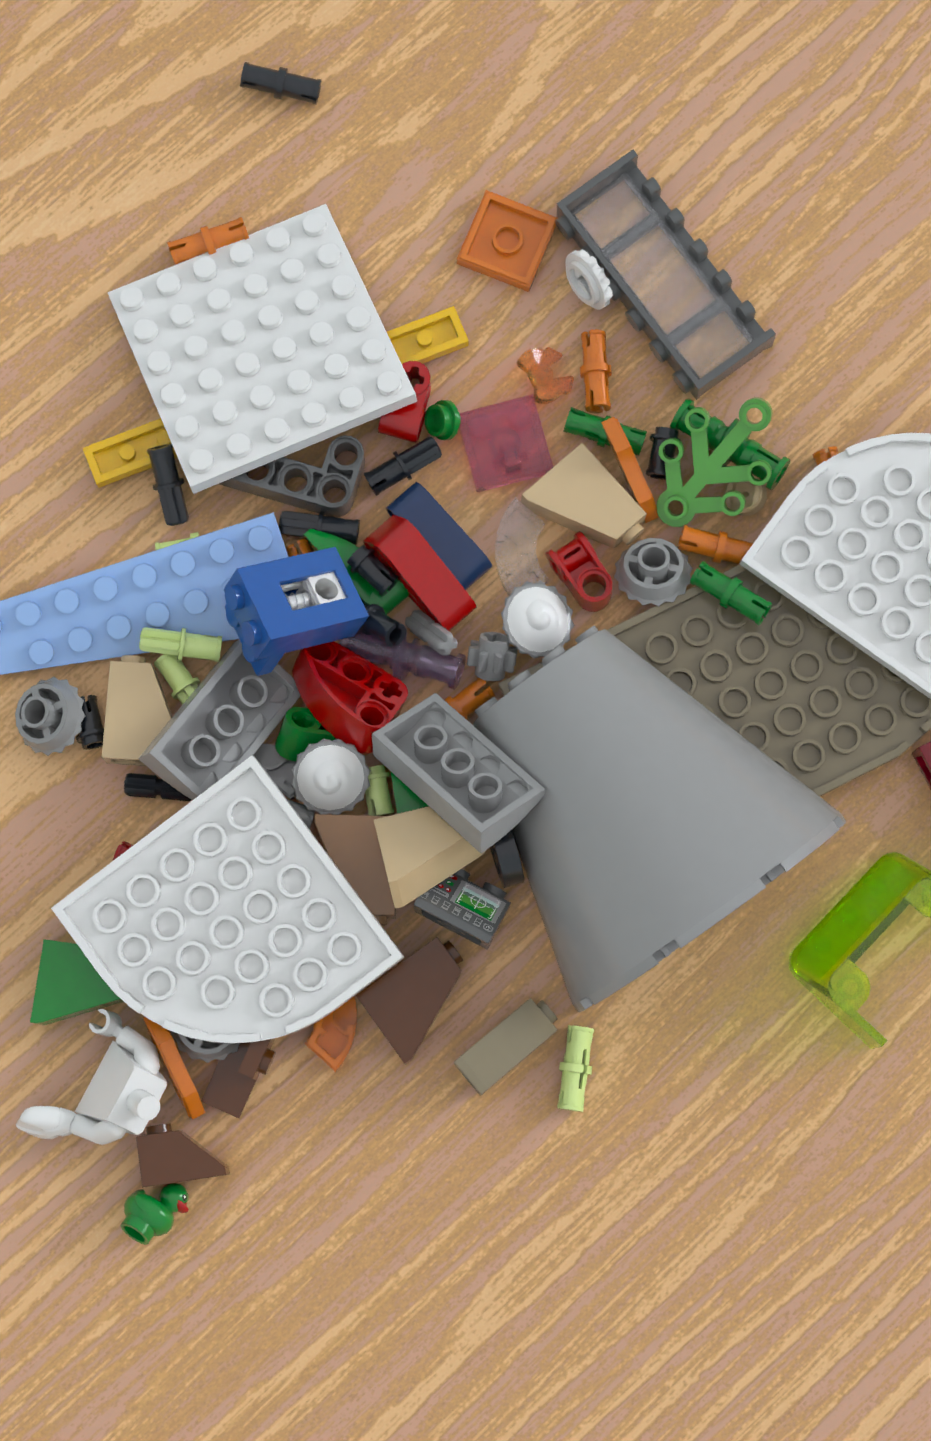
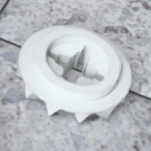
M583 249L580 251L575 250L568 254L565 262L566 276L578 298L597 310L609 305L610 298L613 296L612 290L608 286L610 280L605 276L604 268H600L597 264L596 258L590 257L588 252Z

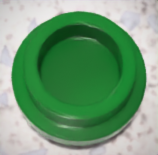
M440 400L429 406L425 413V427L428 433L439 440H451L455 437L461 423V417L455 404L449 400Z

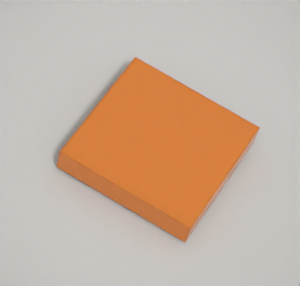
M486 190L457 257V264L529 292L556 230L555 220L558 218Z

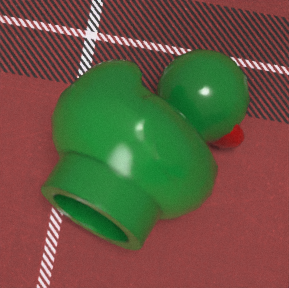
M178 1183L168 1184L162 1189L159 1201L145 1194L143 1189L133 1192L127 1197L124 1204L126 1218L120 1225L122 1230L133 1240L144 1245L149 1244L154 1236L167 1234L174 1223L173 1212L187 1213L189 1210L187 1207L188 1193L186 1188Z

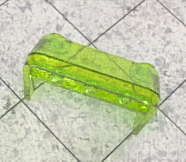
M897 852L887 853L876 860L800 941L789 956V968L793 976L870 1049L882 1047L888 1040L857 1012L869 997L870 981L855 962L909 904L923 916L931 918V870Z

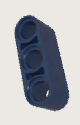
M415 482L386 507L390 517L397 515L407 519L421 533L465 590L493 567L484 552L420 483Z

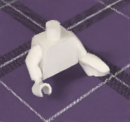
M98 1009L100 1013L106 1016V1024L104 1027H101L97 1024L89 1023L90 1029L96 1034L107 1037L114 1036L116 1037V1042L112 1041L75 1110L76 1113L54 1106H32L24 1110L16 1123V1127L42 1139H54L58 1136L64 1137L73 1134L100 1145L109 1144L121 1139L126 1133L140 1135L148 1121L155 1118L159 1113V1100L167 1087V1080L159 1072L160 1064L156 1046L131 1027L125 1026L123 1028L121 1017L117 1013Z

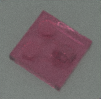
M533 394L459 413L461 417L459 431L477 493L543 476L553 468Z

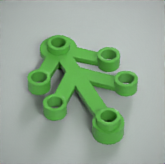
M754 397L745 401L739 410L740 421L710 456L707 427L710 424L708 411L702 407H695L686 414L685 425L691 431L694 475L684 486L680 459L684 454L683 443L676 438H668L660 445L659 456L665 462L667 490L659 496L656 506L658 516L665 524L672 527H681L688 524L697 513L724 512L726 515L736 516L743 511L746 500L744 495L737 490H730L723 496L696 497L706 484L750 481L752 484L760 486L769 481L772 475V468L765 460H755L749 465L723 466L752 431H761L770 423L773 412L771 405L765 399ZM751 408L759 409L762 412V420L757 423L751 422L747 416L748 410ZM693 413H700L704 416L705 423L702 427L692 425L690 418ZM667 444H674L678 447L679 454L677 457L670 458L665 454L664 449ZM757 465L763 466L767 471V476L761 480L754 478L752 468ZM729 496L737 497L740 501V507L736 510L729 509L726 506V498ZM673 500L680 501L683 505V512L680 514L672 513L669 509L670 502Z

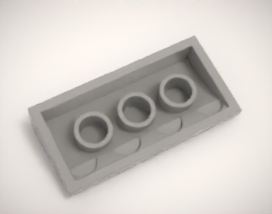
M240 639L235 641L138 759L176 790L194 800L255 754L286 715V712L301 696L294 678L278 663L271 673L256 676L251 663L243 655Z
M434 693L372 733L373 755L481 854L510 832L545 795L544 787L437 693Z

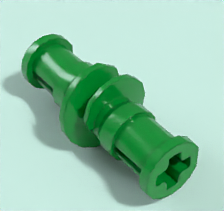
M689 398L686 399L670 424V428L677 431L680 430L690 437L691 431L685 425V416L691 409L695 408L694 401ZM693 413L690 421L693 426L702 427L705 423V418L700 413ZM710 416V424L707 427L709 449L714 451L740 420L736 418L729 426H726L722 420L715 416ZM750 433L723 466H727L730 462H733L735 465H749L755 460L767 461L772 468V475L766 484V488L772 491L784 476L791 460L786 456L781 459L764 449L762 444L749 439ZM757 465L752 468V474L759 479H764L767 476V471L763 466Z

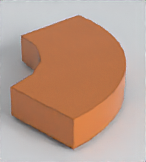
M611 417L601 422L634 500L647 513L645 523L658 518V509L653 495L618 419Z
M355 996L320 1021L314 1023L313 1031L305 1042V1045L335 1072H337L348 1056L356 1034L357 1005Z
M144 1016L143 1020L150 1037L168 1071L171 1083L188 1117H191L193 1120L205 1114L199 1094L169 1030Z

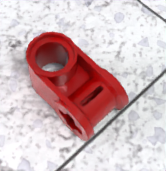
M408 361L403 363L402 366L410 383L412 378L419 380V384L414 386L417 402L381 416L378 433L417 443L423 428L426 407L431 393V376L424 364L418 361Z
M579 531L574 534V540L558 550L553 551L550 549L545 553L550 566L558 578L565 583L577 603L584 610L598 612L609 604L612 595V579L582 532ZM596 582L604 587L605 592L601 596L591 597L584 592L583 587L588 583Z

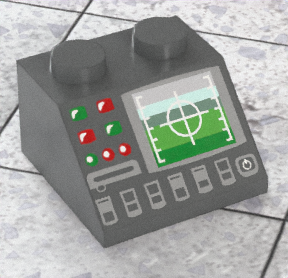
M460 869L416 899L414 903L416 913L487 950L511 905V902L504 899L507 894L505 891L487 882L484 883L483 887H480L468 881L470 873L463 869Z

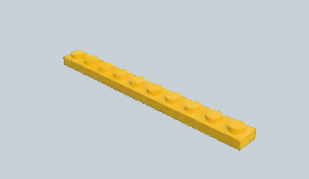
M454 306L387 331L401 364L408 361H418L423 364L469 346V340ZM161 418L82 449L96 485L100 488L152 468L147 450L155 446L172 443ZM172 448L173 454H174V458L176 459V458H178V457H177V455H176V453H175L174 448Z

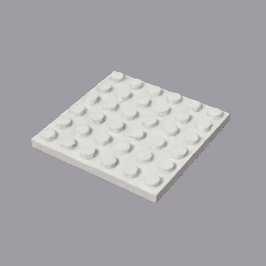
M326 204L248 235L249 239H243L216 249V253L211 255L208 252L108 292L193 494L417 402L416 393Z

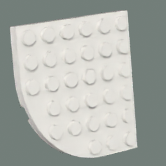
M931 433L890 434L852 445L843 452L816 466L788 495L739 564L931 699Z
M253 755L51 908L98 974L130 1008L169 1031L209 1042H258L297 1032L320 1021L338 1009L404 958L398 947Z

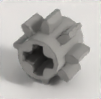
M484 632L480 634L479 641L471 640L467 666H475V675L480 679L500 681L504 679L505 671L514 672L518 649L509 646L507 635L498 632Z

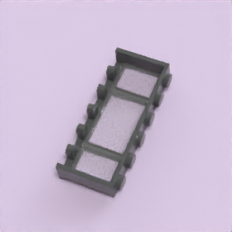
M633 149L558 202V219L555 220V223L567 240L573 238L581 248L580 250L583 249L588 252L590 257L596 258L597 264L600 268H604L603 272L610 280L608 286L612 290L613 296L611 299L614 301L620 299L628 310L625 312V315L633 328L638 332L643 329L651 340L649 347L655 357L661 363L665 360L675 371L672 376L678 387L685 394L690 391L697 400L701 395L762 351L771 348L776 333L772 328L764 332L754 319L756 311L753 305L748 300L743 303L731 289L732 279L724 269L718 272L707 258L708 248L700 238L696 241L693 240L684 228L685 219L682 213L677 208L670 210L660 197L661 188L658 182L653 177L647 180L637 167L638 155Z

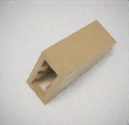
M583 443L528 488L521 497V505L525 510L572 531H580L586 537L613 549L622 541L629 545L645 530L641 525L644 523L647 513Z
M125 655L121 657V661H110L102 759L107 764L146 766L138 758L171 720L172 714L152 664L146 663V658Z
M429 806L374 819L395 909L404 907L485 854V852L482 854L478 852Z

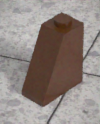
M436 937L356 995L405 1065L414 1058L461 975L462 970L457 964L462 962L463 959L449 940L442 944L438 937Z

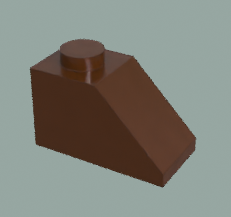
M171 1123L146 1127L147 1135L136 1137L142 1188L230 1175L227 1164L184 1131H172Z

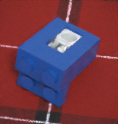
M336 547L237 568L223 589L225 592L226 605L224 607L227 621L235 629L242 644L243 655L251 663L256 676L271 673L282 656L287 652L355 636L369 617Z

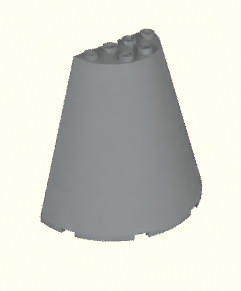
M595 626L575 639L577 644L566 651L561 645L546 655L541 663L543 668L533 675L529 670H526L508 683L510 692L498 701L493 697L477 708L475 713L478 715V718L473 723L476 729L545 788V795L512 829V833L569 997L578 1012H582L593 1004L595 1005L659 964V961L669 956L677 948H682L765 889V885L802 861L846 823L842 814L613 634L606 629L598 631Z

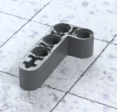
M343 435L331 442L322 468L282 457L262 465L269 472L261 480L249 478L248 471L221 482L219 485L318 514L320 511H323L325 516L342 517L351 510L365 469L364 450L358 439ZM344 451H351L357 455L356 461L350 465H341L336 461V458ZM302 477L307 481V484L301 491L294 492L286 488L287 482L291 478ZM332 488H340L346 493L344 499L337 503L328 502L324 495Z

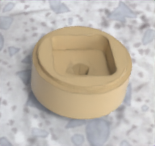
M750 481L728 483L725 493L730 490H737L745 497L746 504L739 515H754L766 503L767 490L765 485L757 486ZM729 496L726 498V504L731 510H736L740 507V501L737 497Z

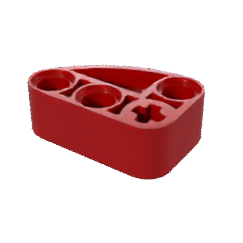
M392 515L363 540L366 548H373L375 550L374 555L395 575L400 577V582L409 592L408 597L422 612L435 620L434 623H439L450 631L477 608L471 596L421 533L407 519Z
M335 641L300 649L292 669L297 689L313 716L335 738L341 739L346 744L355 745L359 753L368 754L373 752L372 733L399 716L408 696V689L400 679Z

